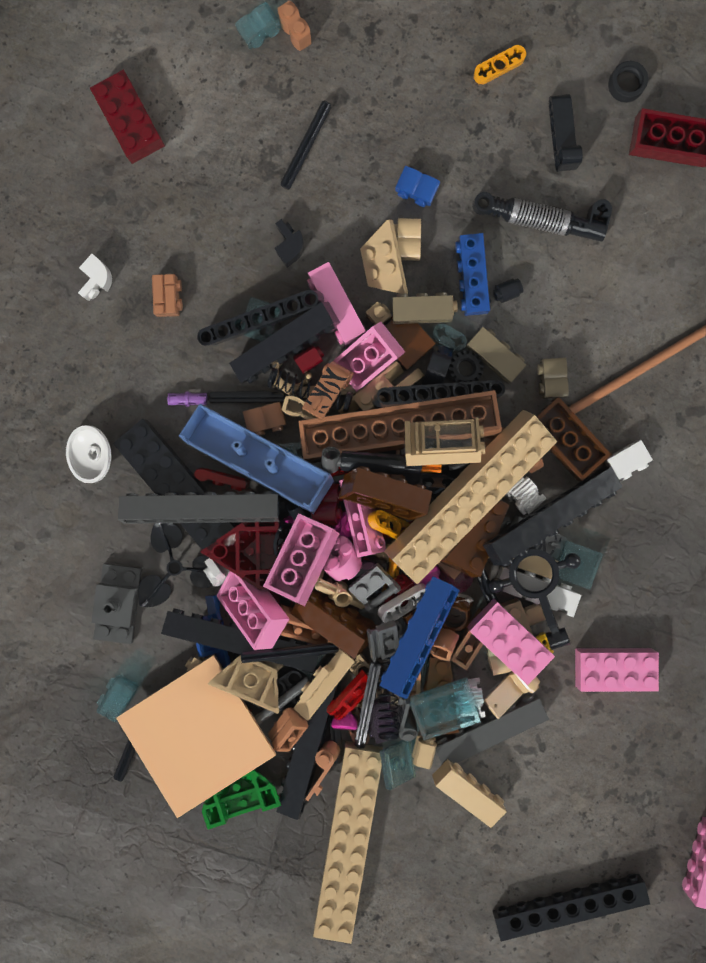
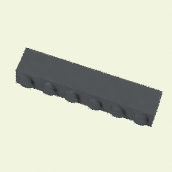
M536 694L524 696L522 701L514 703L499 719L491 712L487 715L488 717L482 720L476 719L465 728L459 727V733L438 737L436 739V752L441 763L443 764L447 759L453 764L455 762L459 763L549 720Z

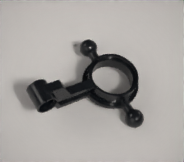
M528 549V553L520 557L516 556L513 559V563H511L509 568V578L503 580L493 578L489 582V589L491 592L498 594L504 590V587L512 585L519 594L525 597L539 598L551 631L546 633L551 650L570 645L565 627L560 629L558 627L547 595L558 584L559 570L566 567L576 569L580 566L581 559L577 554L570 553L565 557V560L556 562L549 553L543 550ZM529 556H539L550 564L552 579L546 588L540 591H530L520 584L517 578V568L523 559Z

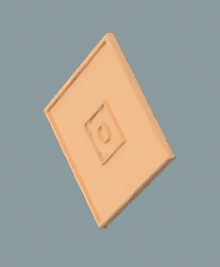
M215 655L116 718L177 818L276 756V752L243 699L208 684L210 680L224 669Z

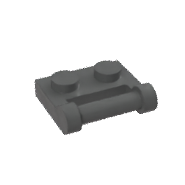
M376 563L348 585V590L365 606L368 612L372 613L379 604L393 593L397 594L401 591V587ZM384 584L389 586L373 600L368 598Z

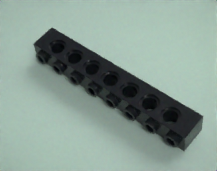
M629 874L624 878H612L604 883H592L588 887H577L564 893L556 892L548 897H536L528 902L520 901L508 907L500 906L492 911L498 935L502 942L650 905L645 881L640 874ZM629 889L626 894H622L624 890ZM611 894L609 898L604 899L605 895ZM592 899L591 902L585 903L586 900ZM568 904H574L572 907L567 908ZM555 908L553 912H548L549 909ZM531 913H537L534 917H529ZM512 918H518L517 921H511Z

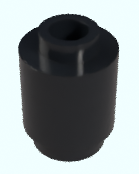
M512 278L495 285L493 295L496 301L504 303L519 297L523 293V286L518 278L515 280Z

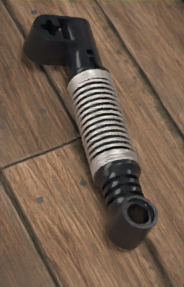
M488 192L479 193L472 203L474 212L479 215H491L492 213V216H495L497 214V217L500 218L501 215V218L508 223L513 224L515 222V224L525 225V227L528 226L529 228L535 227V229L545 230V232L558 233V235L562 236L571 234L600 242L606 236L612 213V205L605 199L598 200L590 206L587 218L577 216L574 212L565 209L562 211V209L556 208L555 210V207L552 208L551 206L548 209V206L545 207V205L542 206L541 204L538 206V203L535 205L532 202L528 204V201L525 203V200L522 201L518 198L506 199V201H504L505 198L500 200V197L495 199V196ZM480 199L487 201L488 206L486 208L479 206L478 201ZM599 215L598 219L603 220V222H602V221H598V220H594V219H592V218H595L596 216Z

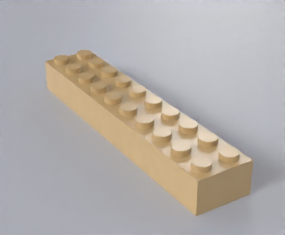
M522 410L485 448V454H481V463H470L429 505L428 514L415 519L384 552L418 584L557 443L556 439L534 414Z
M346 741L314 925L313 937L352 943L384 755L383 747L366 744L364 749H358L353 742Z

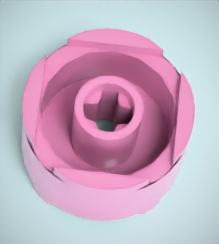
M338 536L323 567V570L331 578L340 582L343 579L347 578L349 580L355 577L362 567L361 557L357 558L354 544L344 536Z

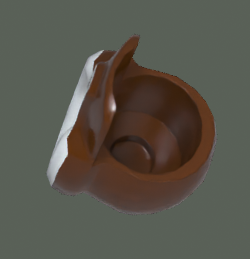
M458 593L442 627L454 632L463 630L471 620V608L474 605L473 598L469 595Z

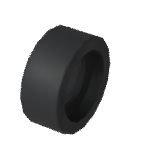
M631 60L619 64L611 74L608 82L609 92L613 98L625 103L633 102L639 98L647 87L649 79L645 67L639 62ZM627 71L636 75L639 80L637 90L627 92L621 89L617 82L620 73Z

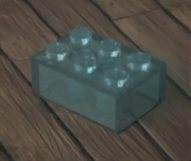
M467 677L411 696L410 706L423 740L481 722V713Z

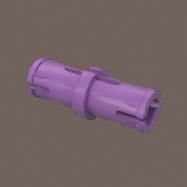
M168 393L167 401L168 405H185V407L199 404L207 405L208 396L207 393Z

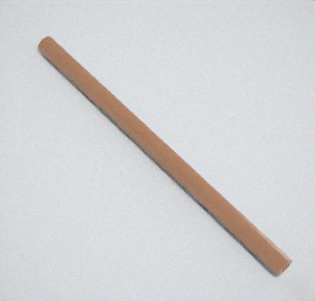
M706 325L569 406V409L574 414L578 413L705 337Z

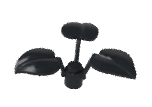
M155 523L150 536L152 547L159 553L168 550L170 562L167 564L168 573L162 580L157 575H149L140 582L138 593L139 606L154 607L164 603L171 594V587L164 582L171 575L177 576L182 571H192L190 580L196 587L208 588L213 585L203 571L207 568L204 561L209 559V557H196L192 563L193 568L183 567L179 560L174 559L171 548H177L183 538L181 530L173 523Z

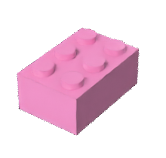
M379 322L341 353L333 362L354 373L350 384L357 392L402 356L405 351L384 324Z

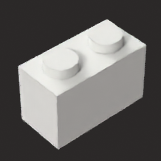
M637 440L610 455L604 463L607 467L613 468L619 480L624 481L632 476L631 473L633 471H641L649 466L648 463L653 459L642 440Z

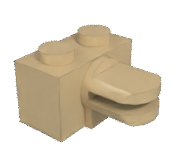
M517 598L500 604L531 634L530 626L546 620L541 604H533L523 608L521 601Z

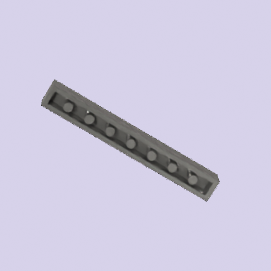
M271 491L263 492V494L244 492L243 495H236L234 492H224V495H216L213 492L196 495V493L188 492L185 495L165 493V496H157L155 493H146L145 496H138L135 493H127L126 496H119L118 520L123 524L279 522L280 498L278 494Z

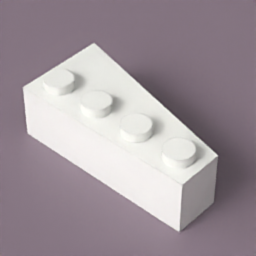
M501 565L497 578L501 580L509 578L510 565L506 567ZM526 570L524 573L517 571L518 581L524 588L530 591L543 590L551 582V579L543 577V579L536 578L535 573ZM561 583L560 586L557 585L547 595L552 610H561L574 618L581 595L573 591L572 586ZM512 585L504 587L503 592L520 598L524 597L528 601L540 604L539 598L525 597L519 594Z

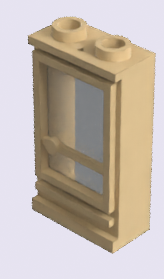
M476 417L475 420L415 423L405 421L406 465L481 463V454H485V442L480 441V438H484L483 425L479 426V417Z

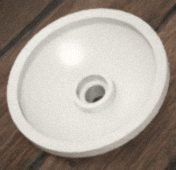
M85 425L76 428L71 433L66 446V458L71 472L78 480L84 483L98 482L107 474L111 464V448L106 436L98 428Z

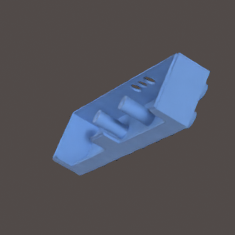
M202 404L198 405L179 434V437L186 444L312 514L315 513L334 482L330 473Z

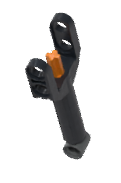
M425 439V449L437 448L436 439ZM439 440L440 448L464 447L459 441ZM326 447L322 451L321 468L328 473L337 472L339 467L341 471H352L363 466L369 468L370 472L403 475L408 484L423 485L426 487V490L432 491V494H441L447 488L443 483L451 484L455 480L449 475L421 473H441L442 464L407 466L406 454L342 451L340 455V451L335 447ZM429 481L433 485L426 486L423 484V482Z

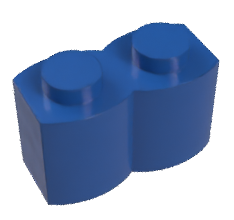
M405 166L395 191L403 199H414L415 203L421 207L431 206L440 186V181Z

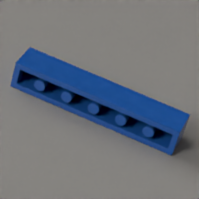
M432 577L431 581L427 583L426 591L417 603L414 616L410 618L408 628L400 638L396 652L391 656L390 665L381 677L379 686L405 699L408 698L460 591L453 585L436 577Z

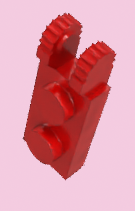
M199 468L194 473V478L200 481L213 480V484L220 486L228 484L231 485L232 489L238 491L246 489L250 482L249 479L208 468Z
M361 670L336 700L330 702V705L327 707L328 714H334L335 719H342L364 698L368 674L365 671Z

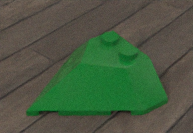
M252 770L205 800L202 814L209 830L226 824L229 818L260 808L264 812L281 806V802L275 785L256 770Z

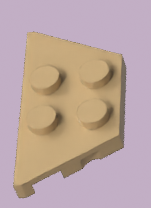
M389 219L360 248L367 284L373 288L408 294L393 220Z
M240 655L208 683L213 687L276 714L279 713L277 669L261 662L242 663Z

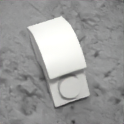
M91 254L79 267L90 277L89 281L78 292L88 301L98 296L100 288L108 292L112 284V275L109 268Z
M209 558L204 561L207 568L203 571L213 586H221L229 570Z

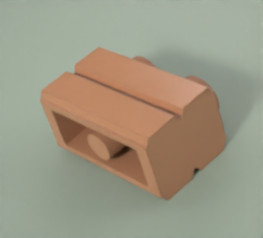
M174 274L152 275L154 315L157 317L180 316L179 311L183 310L182 299H179V291H182L181 280H178V277Z
M286 708L268 733L270 740L273 741L272 746L275 751L289 752L309 727L307 720L295 711L294 708Z

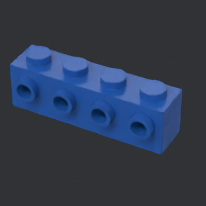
M483 233L460 235L458 242H455L456 253H459L460 261H457L458 273L461 272L462 279L459 280V291L463 292V299L460 300L461 311H464L465 316L488 314L490 304Z

